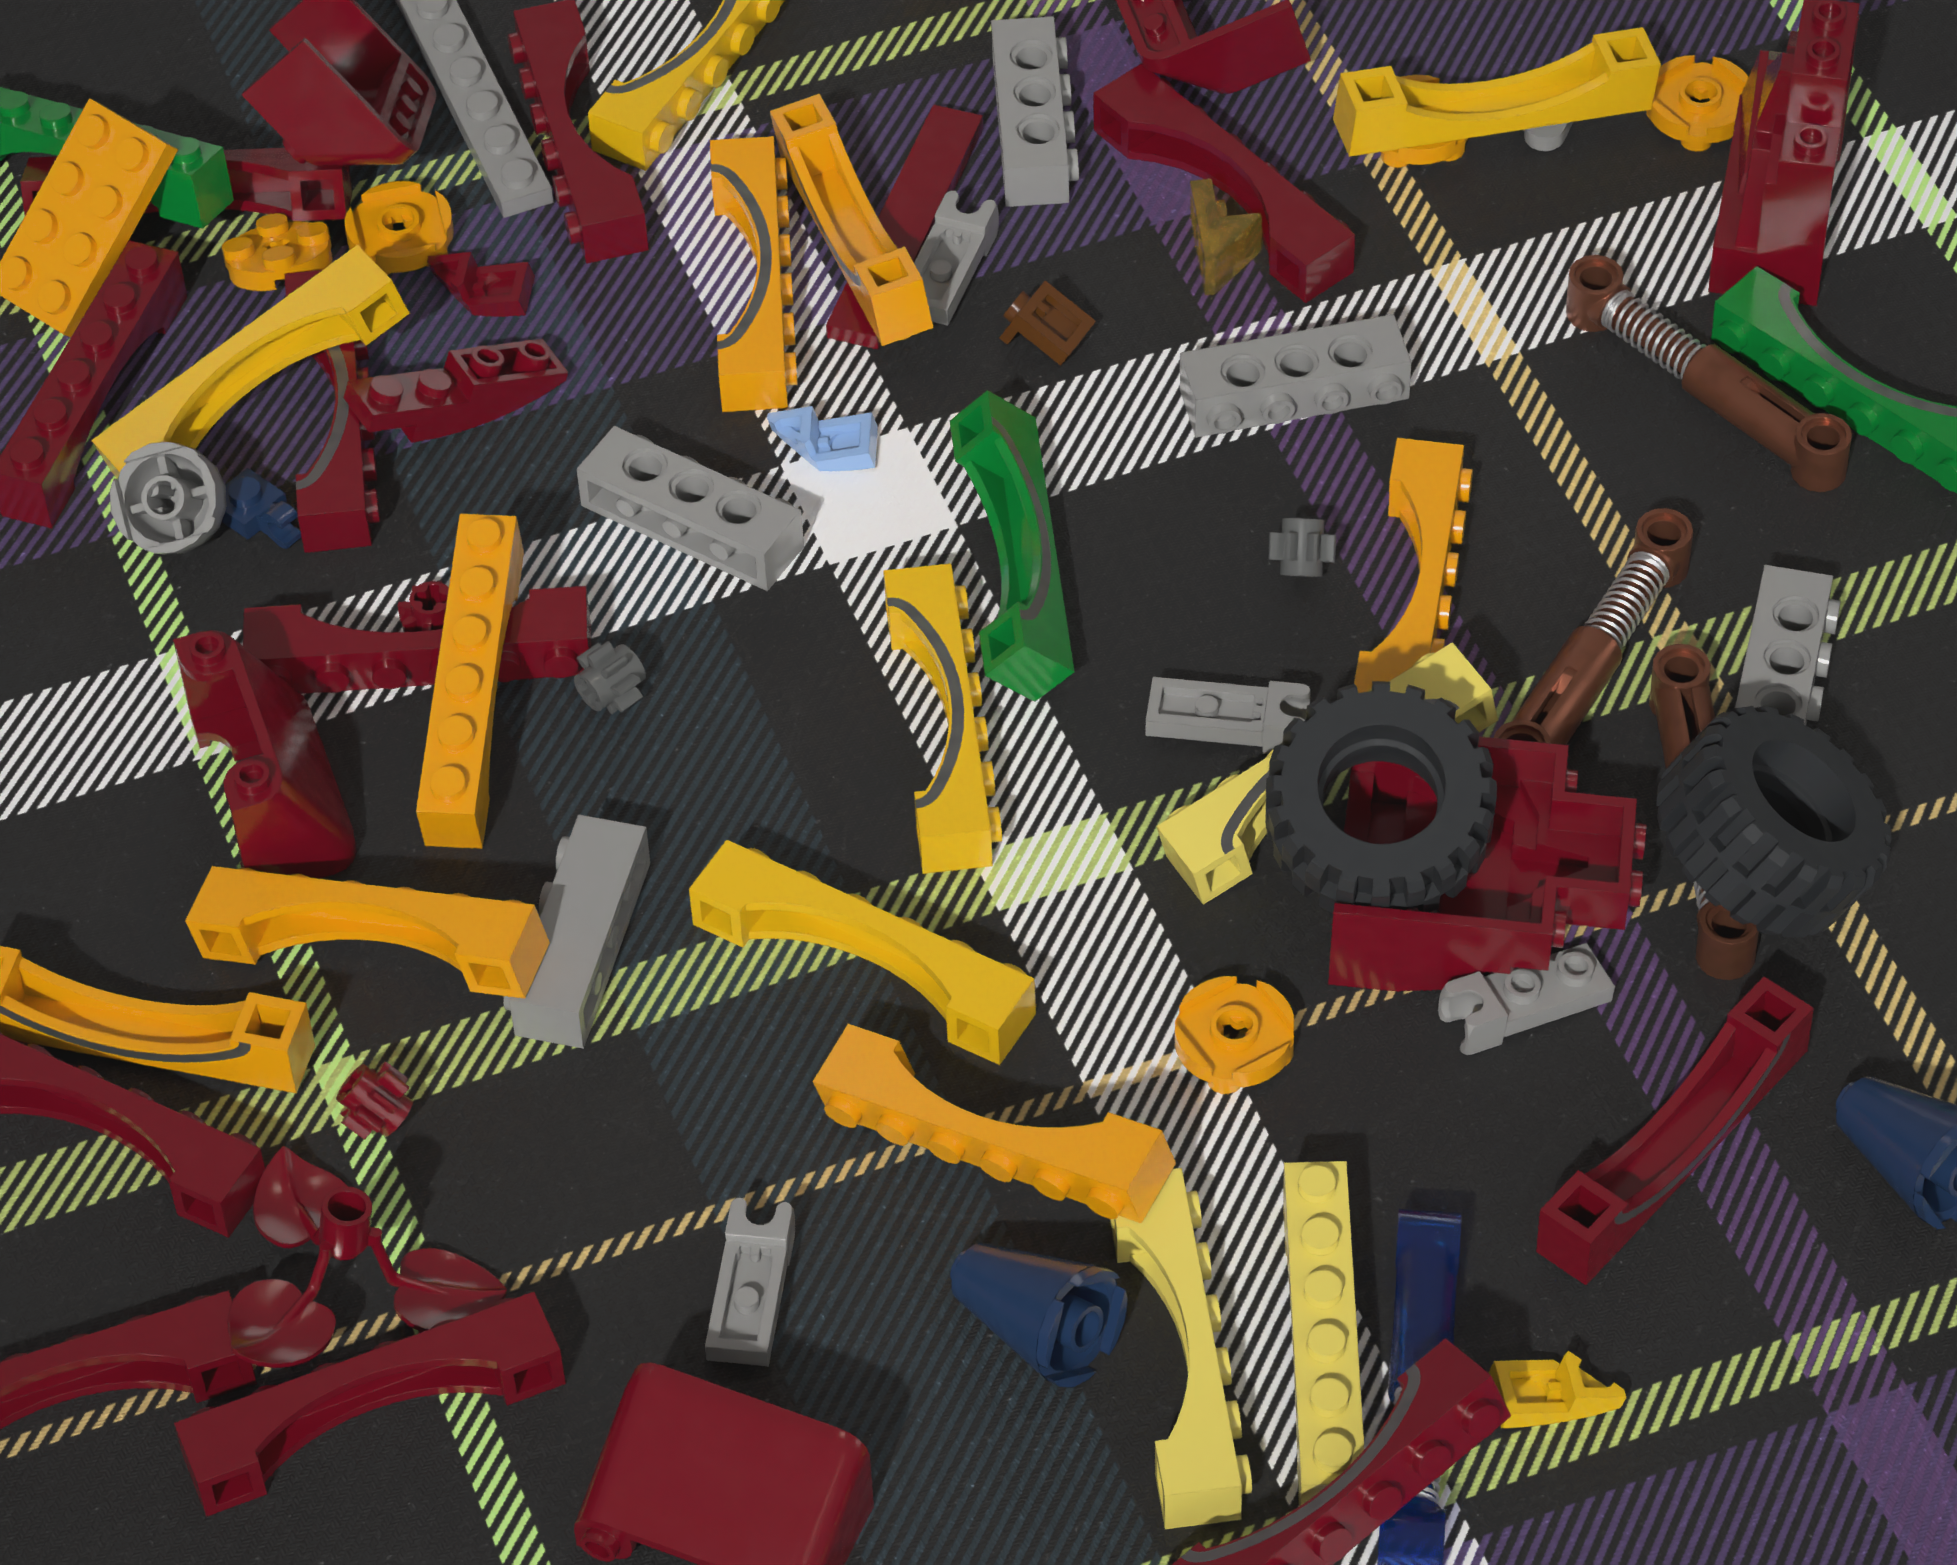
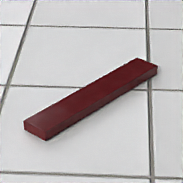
M933 104L878 219L898 249L905 247L913 262H915L935 224V213L947 192L955 190L984 129L983 115ZM847 282L826 324L827 338L878 350L881 343Z

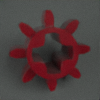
M438 580L437 582L429 581L418 586H412V592L409 597L410 602H398L397 605L403 632L443 628L449 590L447 585Z
M386 1061L381 1064L377 1071L373 1068L370 1069L365 1064L358 1066L345 1080L336 1097V1100L344 1106L340 1112L344 1117L341 1123L363 1140L368 1137L372 1130L376 1133L379 1132L385 1137L391 1135L405 1120L413 1104V1100L405 1095L409 1089V1086L405 1084L408 1078Z

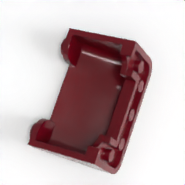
M215 630L201 631L173 639L192 728L199 748L211 746L210 740L221 742L230 749L235 762L243 760L232 766L227 771L223 780L225 796L231 811L241 857V868L283 875L302 874L316 879L334 875L345 870L353 863L357 854L354 830L310 707L304 696L234 638L224 632Z
M641 1363L636 1367L625 1387L574 1526L576 1545L582 1547L590 1556L605 1562L630 1557L637 1543L697 1565H845L874 1508L870 1454L866 1446L858 1438L838 1427L663 1365Z

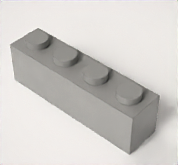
M578 815L570 837L563 836L561 838L556 854L557 873L553 882H545L539 899L540 920L550 944L526 998L504 996V1008L511 1011L515 1036L584 1049L651 863L646 827Z

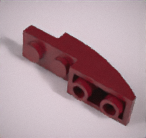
M543 339L524 340L450 350L444 368L348 380L343 398L368 432L401 428L410 442L413 443L462 432L518 410L565 382L568 371Z

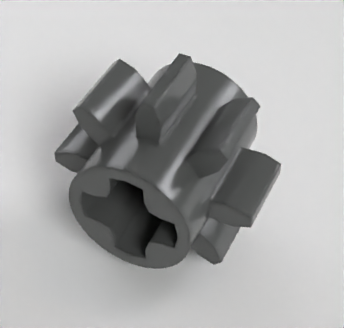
M1282 518V533L1269 532L1268 559L1280 561V575L1322 577L1323 562L1335 563L1336 535H1324L1325 520Z
M609 641L603 645L597 643L577 657L584 670L575 675L574 683L582 699L593 710L601 711L607 707L611 714L617 710L622 713L643 698L636 685L645 680V669L637 655L626 645L620 644L613 648Z

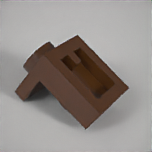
M1044 281L1032 297L1022 291L1004 313L1003 317L1010 322V325L999 339L1008 345L1017 332H1019L1061 366L1096 321L1047 281Z

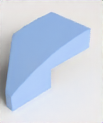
M813 406L767 414V420L772 431L819 471H852L875 468L878 426L872 412L818 420Z

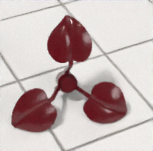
M283 1146L271 1159L257 1185L253 1205L254 1222L258 1231L266 1240L282 1248H295L311 1239L315 1245L319 1246V1256L310 1283L303 1294L292 1283L280 1279H266L247 1285L236 1295L229 1307L227 1320L231 1351L241 1360L269 1368L299 1365L322 1353L334 1335L336 1318L328 1307L313 1300L319 1293L331 1257L337 1260H351L362 1253L367 1246H371L387 1283L391 1286L399 1287L394 1295L393 1302L396 1314L407 1325L420 1332L429 1330L441 1321L448 1319L457 1320L489 1308L495 1302L505 1298L507 1288L492 1273L478 1264L456 1253L436 1248H422L408 1252L401 1261L400 1274L397 1273L381 1241L382 1230L370 1227L372 1202L369 1196L360 1189L348 1187L332 1173L308 1163L289 1148Z

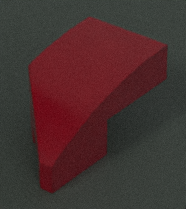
M471 252L428 256L427 263L432 273L472 315L489 317L526 315L535 279L529 262L478 267Z

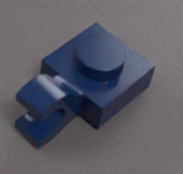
M246 468L225 485L227 507L222 523L248 540L257 532L262 531L284 549L289 548L302 537L301 531L291 524L298 517L297 511L287 503L285 493L249 468Z

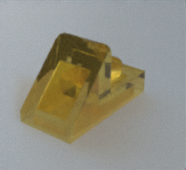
M1212 179L1190 181V221L1204 295H1214L1260 252L1262 216L1259 213L1227 216L1225 200H1215Z

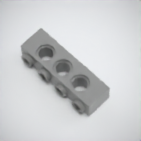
M1054 16L991 20L992 58L1005 206L1069 203V181H1079L1077 148L1067 149L1066 143H1075L1073 111H1063V106H1071L1070 75L1059 74V69H1068L1066 37L1056 38Z
M1394 314L1180 353V392L1195 438L1213 434H1224L1262 425L1279 424L1285 421L1317 415L1334 414L1339 411L1377 404H1388L1394 401L1409 399L1411 359Z
M613 426L577 468L581 506L763 590L768 591L804 548L800 509L795 508L784 499L773 498L755 490L735 477H727L702 466L691 457L680 456L662 448L642 435H634Z
M1764 565L1735 708L1754 706V708L1762 706L1776 708L1779 715L1791 713L1804 719V725H1806L1807 720H1819L1824 687L1814 686L1816 676L1827 678L1832 643L1822 642L1824 633L1835 635L1841 603L1840 600L1830 599L1832 575Z

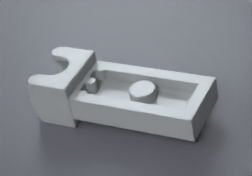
M949 191L945 194L935 213V224L914 262L923 279L932 322L944 325L949 324L982 257L987 256L997 236L999 226V213L995 201H984L979 210L974 213H962L956 208V204L959 202V195L956 191Z
M1153 677L1146 715V736L1262 746L1263 754H1269L1275 746L1283 744V731L1293 718L1306 720L1307 705L1311 702V689L1306 684L1270 681L1268 687Z
M1584 943L1551 954L1548 971L1514 968L1511 974L1493 973L1483 977L1481 972H1476L1449 981L1440 993L1438 1012L1440 1019L1444 1022L1465 1019V1039L1461 1042L1460 1051L1465 1055H1472L1502 1045L1503 1037L1611 1002L1615 986L1588 944Z
M736 1198L731 1202L726 1225V1242L705 1343L706 1360L769 1366L787 1266L790 1265L795 1238V1214L793 1207L789 1203L782 1202L777 1206L775 1215L769 1223L756 1225L751 1223L746 1217V1201L743 1198Z

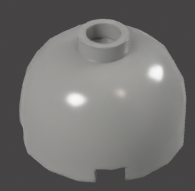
M174 442L149 443L130 453L124 460L126 465L121 469L118 479H113L110 488L111 514L119 531L128 540L133 541L139 547L144 548V550L155 554H179L189 552L207 543L219 529L227 507L226 486L218 468L201 452Z

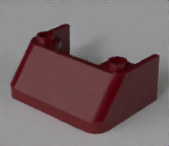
M301 0L270 27L269 31L289 52L246 88L242 96L284 138L282 142L285 149L297 162L301 164L309 162L315 166L399 165L406 162L419 150L437 96L435 88L425 73L355 0Z
M1116 0L1141 63L1147 70L1221 94L1234 93L1311 61L1289 0L1281 1L1200 36H1197L1182 0Z

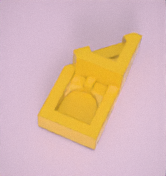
M1569 1350L1564 1355L1560 1364L1555 1360L1494 1361L1488 1372L1492 1376L1511 1414V1417L1501 1424V1428L1548 1425L1613 1411L1622 1407L1626 1399L1625 1390L1615 1382L1610 1387H1606L1579 1368L1582 1359Z

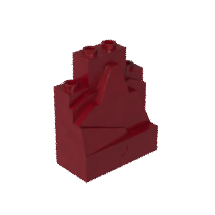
M1804 0L1799 30H1791L1786 53L1760 50L1742 94L1739 97L1713 243L1708 292L1726 293L1757 266L1800 292L1798 304L1817 306L1836 161H1840L1860 3L1838 0Z
M1479 737L1478 747L1488 748L1494 764L1492 779L1497 781V799L1491 841L1487 843L1485 859L1478 872L1468 873L1466 887L1454 898L1448 897L1445 893L1441 895L1439 908L1432 912H1421L1417 906L1401 910L1334 903L1328 985L1396 992L1442 990L1447 982L1476 972H1481L1482 975L1485 972L1511 974L1514 968L1548 971L1551 947L1563 948L1566 924L1625 930L1628 906L1640 907L1643 871L1632 870V859L1643 860L1646 838V824L1635 823L1637 799L1576 793L1578 770L1567 769L1569 745ZM1384 761L1365 762L1351 767L1344 833L1373 844L1397 843L1417 835L1434 820L1437 811V797L1429 784L1411 769Z

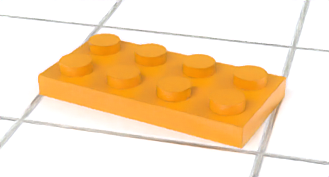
M89 98L0 261V296L63 335L71 337L128 243L178 149L101 103Z

